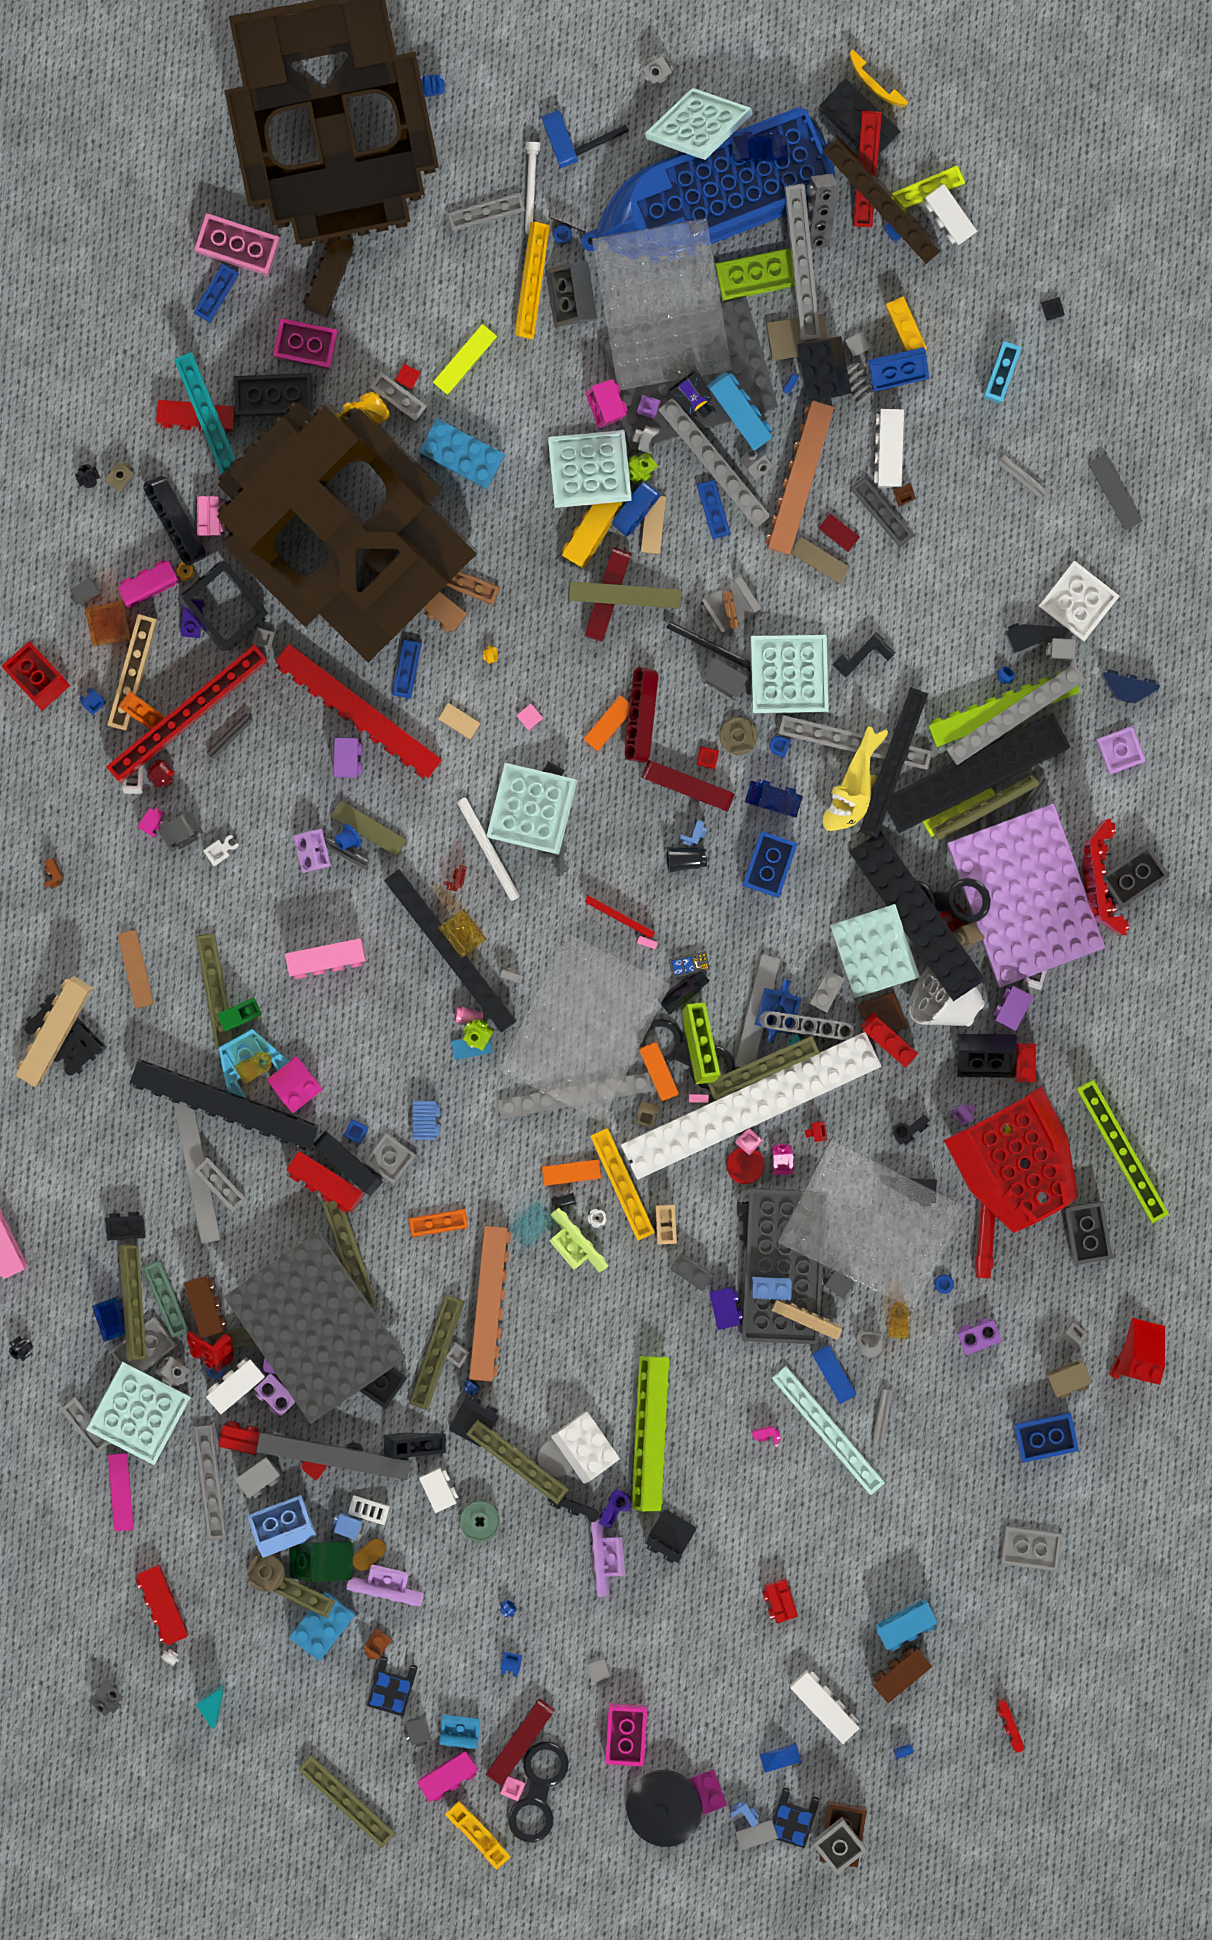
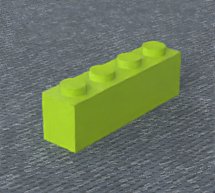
M706 1003L687 1004L681 1011L695 1082L696 1084L715 1082L720 1076Z

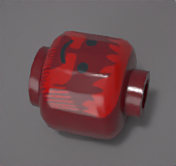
M157 759L146 769L148 771L147 778L157 788L163 785L167 788L174 781L172 777L175 771L165 760L159 761Z

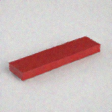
M587 896L585 899L586 904L649 938L653 937L655 932L590 896Z

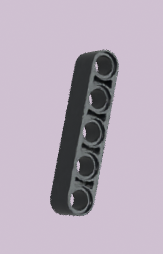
M161 475L145 482L143 486L145 494L183 563L191 565L204 559L206 551L167 479Z

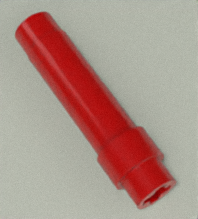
M982 1202L979 1217L977 1256H975L974 1268H976L975 1277L991 1279V1269L994 1268L993 1249L996 1216Z

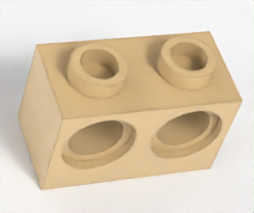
M675 1204L656 1205L657 1244H677Z

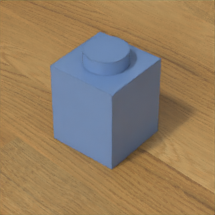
M341 1512L339 1516L334 1518L332 1527H335L334 1533L355 1540L362 1520Z

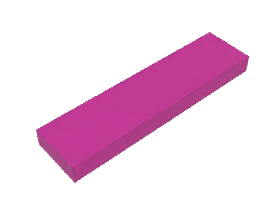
M128 1453L108 1454L114 1531L134 1530Z

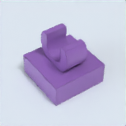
M642 395L636 414L655 420L661 401Z
M972 1103L966 1107L960 1104L951 1113L962 1126H965L974 1119L971 1113L976 1107Z

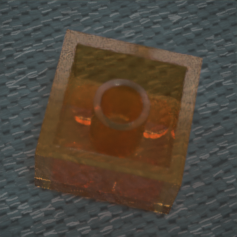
M124 601L85 608L93 647L96 648L131 640L132 635Z

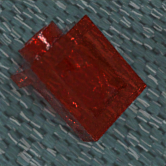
M459 865V868H455L452 878L456 880L455 883L443 882V885H447V890L457 892L458 888L463 889L467 866Z

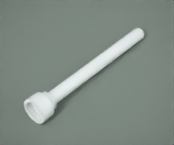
M525 142V150L529 154L525 233L529 235L530 222H533L536 155H538L541 145L539 142Z

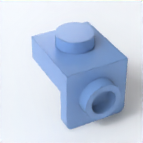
M697 820L692 838L680 835L679 839L683 840L682 844L691 847L694 844L698 845L700 837L704 838L707 827H704L705 822Z
M739 1801L731 1807V1817L742 1812L751 1827L759 1824L757 1811L754 1807L750 1809L746 1801L744 1803Z

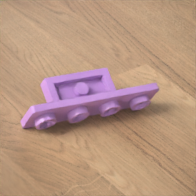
M600 1519L595 1522H591L590 1531L593 1536L592 1552L595 1560V1589L598 1597H604L610 1594L608 1577L624 1576L625 1566L622 1537H605L604 1526L599 1524Z
M371 1565L368 1580L352 1576V1579L348 1580L346 1587L347 1590L355 1593L360 1592L373 1597H382L391 1601L408 1603L412 1606H421L424 1596L423 1592L406 1589L409 1573L377 1565Z

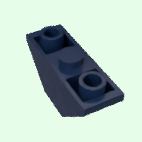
M1109 669L1107 672H1103L1101 676L1116 700L1133 704L1155 692L1160 687L1159 684H1156V680L1145 678L1144 681L1137 680L1138 676L1126 674V677L1118 675V671Z

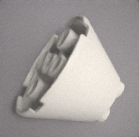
M928 966L919 977L911 995L914 998L913 1006H909V1012L912 1020L918 1024L966 1025L969 1027L974 1022V1017L978 1011L984 1007L985 1002L982 1000L981 993L977 987L953 1002Z

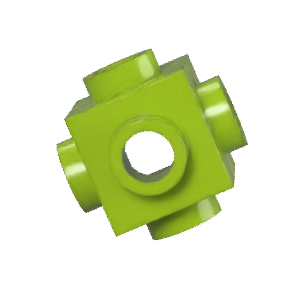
M647 452L639 457L634 455L628 460L629 479L634 484L639 481H647L652 477L651 473L658 468L656 462Z
M474 1019L472 1023L468 1022L465 1026L463 1040L466 1041L468 1046L483 1051L495 1029L488 1026V1023L481 1019Z

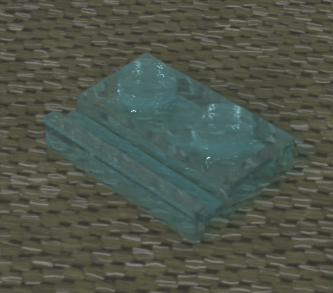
M535 1202L509 1230L529 1248L556 1221Z

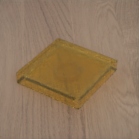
M464 909L438 927L461 958L486 940Z

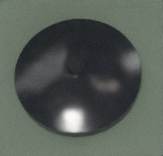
M656 1770L645 1774L633 1785L627 1798L626 1810L632 1828L643 1840L652 1845L672 1847L685 1842L696 1832L702 1819L703 1806L697 1788L688 1778L675 1771Z

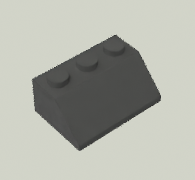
M572 262L545 270L554 327L585 323L597 319L588 262Z

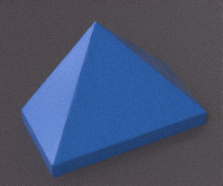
M796 1743L759 1754L765 1773L801 1762Z

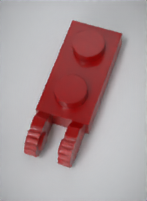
M1003 1698L998 1701L999 1706L996 1709L1000 1718H1005L1007 1724L1003 1726L1007 1736H1012L1010 1743L1016 1753H1021L1024 1750V1744L1007 1702Z

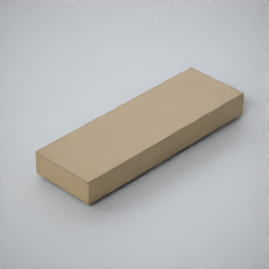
M660 496L644 518L642 553L660 554L666 503L665 496Z

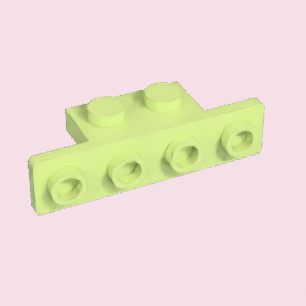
M558 1208L550 1214L562 1230L549 1241L574 1270L586 1259L590 1261L599 1273L608 1267L605 1258L595 1251L593 1244L584 1238L580 1229L572 1224L564 1211Z

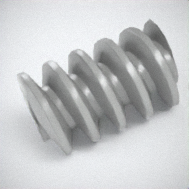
M859 363L847 367L851 387L850 394L854 393L851 399L858 400L855 404L856 407L873 398L872 394L875 392V390L868 391L871 383L864 384L867 376L860 377L863 370H856L860 365Z

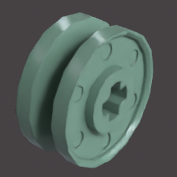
M478 1500L465 1506L461 1512L460 1526L466 1537L472 1541L482 1542L489 1540L497 1533L500 1518L498 1511L492 1504ZM484 1517V1525L481 1526L479 1524L477 1526L475 1518Z

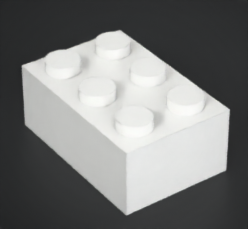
M253 1357L250 1359L244 1358L237 1365L239 1369L235 1372L230 1370L223 1376L221 1384L216 1382L207 1390L209 1394L206 1398L220 1414L226 1411L267 1375Z
M588 1412L579 1415L551 1436L583 1483L591 1481L620 1459Z

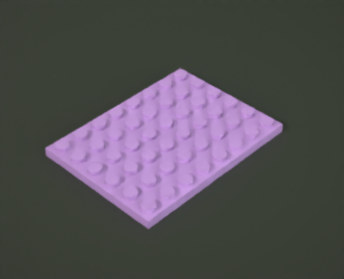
M1054 804L947 843L959 880L964 878L976 879L983 883L989 891L991 898L990 909L987 915L976 923L985 937L982 940V944L998 988L1105 948L1094 914H1092L1091 908L1088 905V898ZM962 887L972 915L977 914L982 907L983 900L981 894L973 887Z

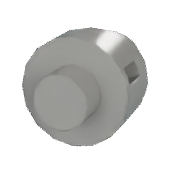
M647 425L644 431L636 429L633 441L640 443L638 450L652 454L651 439L660 430Z
M860 1331L857 1335L859 1353L868 1358H873L880 1354L883 1350V1335Z

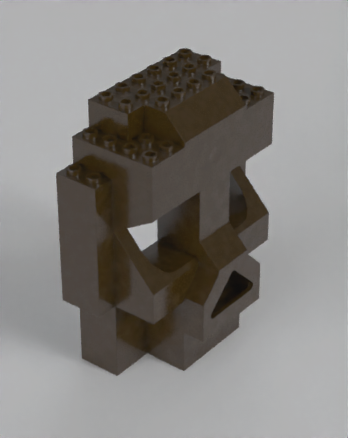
M312 0L229 16L243 87L224 90L248 206L258 209L265 207V203H268L272 226L277 225V229L288 227L290 222H292L296 245L300 244L301 248L312 246V242L318 240L320 244L332 242V238L337 236L339 240L351 238L352 233H358V236L370 234L369 230L377 229V232L389 230L388 226L396 225V228L408 226L407 222H411L406 198H410V201L422 199L421 195H425L420 171H424L425 174L435 173V168H439L416 51L396 55L385 0ZM340 52H346L348 55L327 89H322L291 67L293 62ZM367 94L386 96L391 102L397 123L395 139L389 145L357 152L347 98ZM308 107L319 160L296 165L282 164L272 154L269 125L272 119L281 112Z
M302 401L298 403L293 402L286 409L288 413L285 416H278L270 424L272 428L264 430L257 437L259 441L250 444L243 451L246 455L243 458L235 459L230 465L232 469L225 471L218 478L220 482L217 485L232 499V501L224 503L217 510L219 514L216 517L231 531L224 538L226 542L223 546L304 627L308 626L320 614L369 663L478 554V551L430 503L443 488L362 407L358 409L356 407L353 408L346 415L348 417L346 419L332 404L322 405L313 413ZM355 461H363L369 464L382 479L386 488L385 501L365 523L327 486L346 465ZM296 515L334 553L314 573H299L276 550L277 536ZM357 549H398L399 555L364 591L358 592L356 589Z

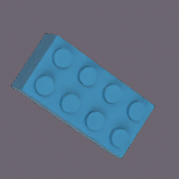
M724 371L706 384L754 451L773 438L770 434L773 430L765 419L763 421L760 420L761 413L754 404L750 406L748 401L751 399L743 388L741 390L737 388L739 382L732 373L728 375Z
M436 419L419 451V455L488 490L505 458V454L439 419Z

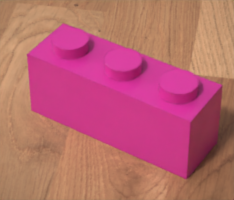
M465 1749L418 1779L417 1784L429 1802L432 1800L437 1802L445 1796L443 1793L449 1789L452 1792L461 1786L460 1782L463 1780L469 1781L477 1775L478 1767Z

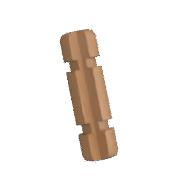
M724 592L722 596L723 601H725L726 617L729 620L727 621L728 628H738L735 603L732 600L734 599L733 592Z

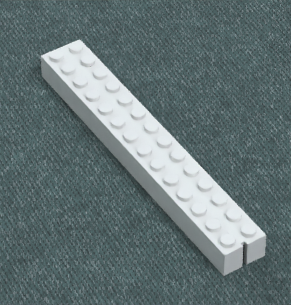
M862 1032L821 1051L818 1055L756 1081L621 1144L628 1161L632 1159L633 1162L630 1165L638 1180L882 1066L867 1034Z

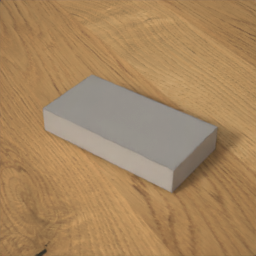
M772 1819L761 1822L754 1827L749 1826L735 1832L741 1850L778 1839Z

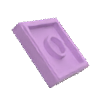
M1133 726L1096 739L1109 775L1146 762Z

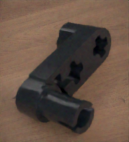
M876 632L851 659L843 653L832 666L847 678L872 650L875 651L876 649L887 661L896 652Z

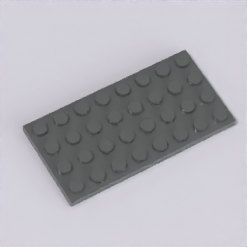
M749 1188L742 1341L819 1344L818 1331L773 1312L771 1308L775 1300L765 1298L754 1299L751 1295L752 1277L789 1278L792 1281L791 1300L787 1299L786 1303L796 1304L797 1308H805L808 1310V1313H816L820 1318L826 1191Z

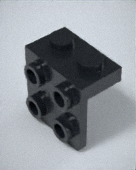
M472 1395L470 1397L466 1396L449 1430L481 1447V1445L466 1435L477 1419L492 1429L500 1414L497 1413L498 1409L489 1404L487 1407L482 1405L480 1399Z
M663 1510L646 1538L645 1544L648 1545L647 1549L653 1553H662L664 1555L663 1558L672 1564L674 1561L679 1563L682 1553L696 1532V1527L669 1510Z

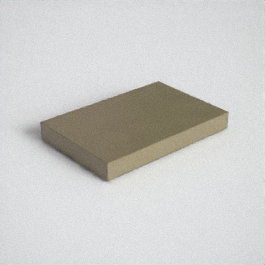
M824 314L818 315L820 338L801 340L798 318L767 323L772 361L798 358L797 344L827 338Z

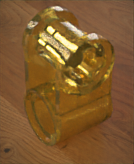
M262 1051L239 1062L234 1068L243 1084H246L267 1072L271 1068L272 1059L269 1053ZM260 1059L266 1060V1065L260 1063Z
M895 1302L891 1307L888 1338L908 1339L909 1309L904 1302ZM899 1307H902L905 1312H902L899 1316L896 1311L899 1310Z

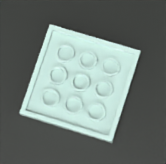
M692 88L645 135L647 140L706 160L753 113L750 107Z
M624 430L548 437L555 508L632 501Z
M827 635L750 636L752 713L829 712Z
M505 763L487 838L559 855L577 780Z
M895 904L830 925L854 998L920 977Z
M122 1361L86 1430L155 1465L190 1396Z

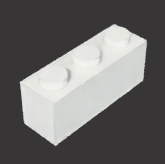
M944 184L923 198L925 200V203H923L929 213L933 212L937 217L934 219L940 228L944 227L947 231L946 237L951 244L960 245L977 232Z

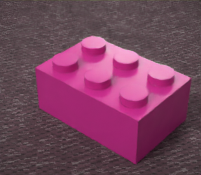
M281 318L273 357L278 360L331 370L338 330Z
M609 1703L605 1764L644 1766L647 1721L646 1705Z

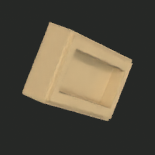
M449 703L438 718V720L470 740L481 724Z

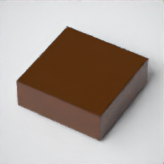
M910 483L893 490L898 507L916 499Z

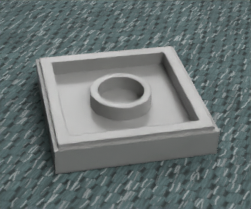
M386 1132L366 1158L364 1164L395 1185L417 1154Z

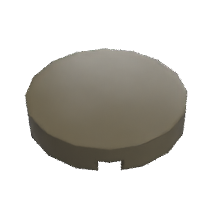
M734 717L722 725L720 742L727 752L734 755H743L753 749L756 744L757 730L755 725L748 719Z
M273 1554L264 1558L262 1555L255 1556L247 1569L248 1580L255 1589L263 1592L273 1591L280 1586L285 1576V1567L282 1560Z

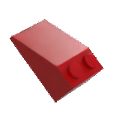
M30 641L1 666L41 711L46 709L71 686Z
M1132 1317L1117 1373L1160 1385L1165 1369V1326Z

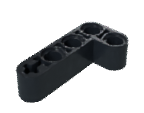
M326 1130L312 1144L359 1189L369 1196L383 1183L375 1173L364 1166Z

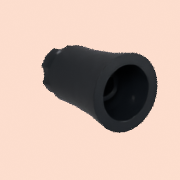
M667 847L668 873L707 867L706 849Z

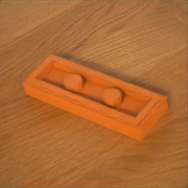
M131 691L128 692L118 706L150 730L166 718Z
M620 695L583 740L598 752L628 717L630 703Z
M656 1041L639 1048L661 1101L679 1095L678 1088L658 1042Z
M599 1159L542 1167L544 1186L601 1179Z
M465 1209L408 1218L411 1237L468 1228Z

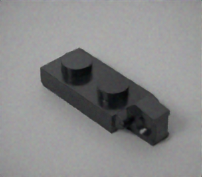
M702 971L690 978L687 976L658 999V1002L670 1015L698 993L709 982V979Z

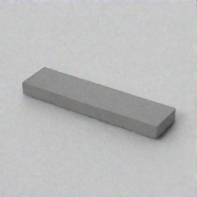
M521 192L451 211L447 213L451 230L454 232L522 213L526 210Z

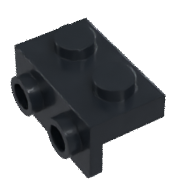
M139 1211L128 1212V1216H120V1213H111L109 1217L104 1218L107 1241L146 1238L145 1216L140 1215Z

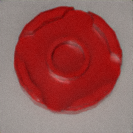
M738 1147L728 1156L726 1162L727 1172L735 1182L751 1184L757 1181L763 1174L764 1159L756 1149L749 1155L741 1147Z

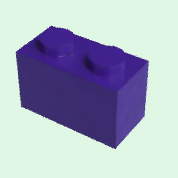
M732 1286L709 1291L718 1330L740 1325V1320H743L741 1309H737L735 1303L739 1301L737 1291L732 1290Z

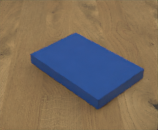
M924 347L868 360L872 389L875 391L929 379Z

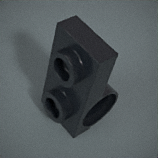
M922 1115L911 1126L897 1123L893 1126L892 1134L899 1145L903 1143L907 1145L914 1139L913 1134L917 1131L921 1133L929 1126L927 1123L930 1120L926 1115ZM899 1126L906 1128V1134L903 1137H898L896 1134V1129Z

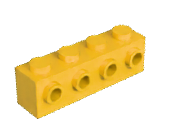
M622 502L593 504L590 510L587 509L582 516L583 521L581 525H577L573 530V538L564 545L562 556L584 570L610 529L613 519L624 504Z

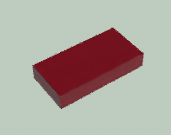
M831 513L818 528L846 552H849L860 538Z

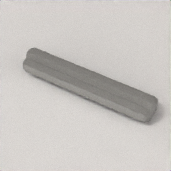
M1004 455L999 460L1000 466L1036 496L1042 498L1046 494L1047 490L1007 456Z
M883 1389L881 1393L873 1437V1444L882 1446L884 1442L892 1398V1390Z

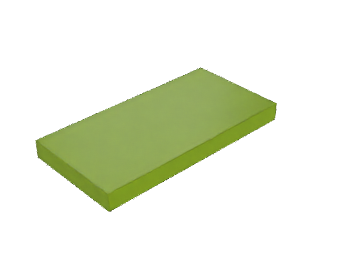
M790 248L715 263L723 301L795 287Z

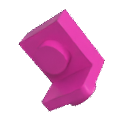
M779 1144L772 1146L774 1175L793 1174L791 1145Z
M774 1425L751 1430L754 1440L757 1439L758 1442L769 1440V1436H772L775 1447L779 1446L778 1441H781L779 1429L775 1430Z

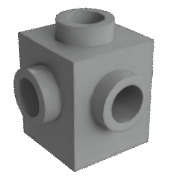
M661 53L656 57L652 55L645 60L642 73L647 81H651L652 84L656 82L660 84L669 78L667 75L672 73L674 68L665 54Z
M760 448L755 451L751 449L739 459L744 469L755 481L773 467L769 461L771 456L765 449L762 451Z
M165 1357L155 1373L163 1378L162 1382L171 1387L172 1385H182L188 1377L189 1369L185 1367L186 1363L182 1360Z

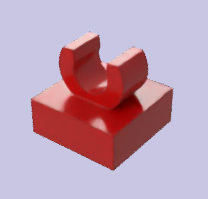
M825 1121L811 1123L812 1129L805 1130L806 1138L814 1137L815 1142L828 1140Z

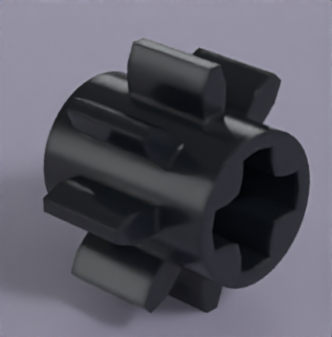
M85 464L78 468V473L75 474V477L80 487L84 485L85 488H92L97 484V479L100 478L96 466L91 467V465Z
M18 1336L9 1343L11 1346L9 1353L16 1360L20 1358L21 1361H24L33 1354L31 1352L33 1345L28 1338L22 1339Z

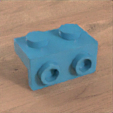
M443 1715L439 1744L448 1747L456 1746L466 1749H477L481 1719Z

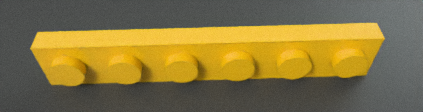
M530 222L514 335L526 339H534L550 228V225Z
M608 1128L591 1135L590 1137L637 1241L654 1234L655 1231Z

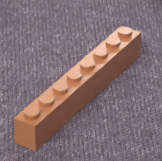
M813 400L811 405L807 404L804 413L807 416L806 423H801L798 434H802L800 442L796 441L793 450L796 453L795 460H790L788 471H791L789 479L785 478L782 489H785L783 497H779L777 507L780 510L778 515L774 514L771 526H774L772 534L768 533L765 543L769 545V550L789 556L791 554L834 410L833 406Z
M488 1225L484 1227L469 1379L493 1381V1377H497L498 1366H495L494 1362L495 1358H499L500 1347L496 1346V1341L501 1339L502 1328L498 1327V1321L503 1319V1308H500V1301L505 1299V1289H502V1281L506 1282L507 1270H504V1262L508 1263L509 1259L506 1243L510 1244L511 1232H507L508 1227Z

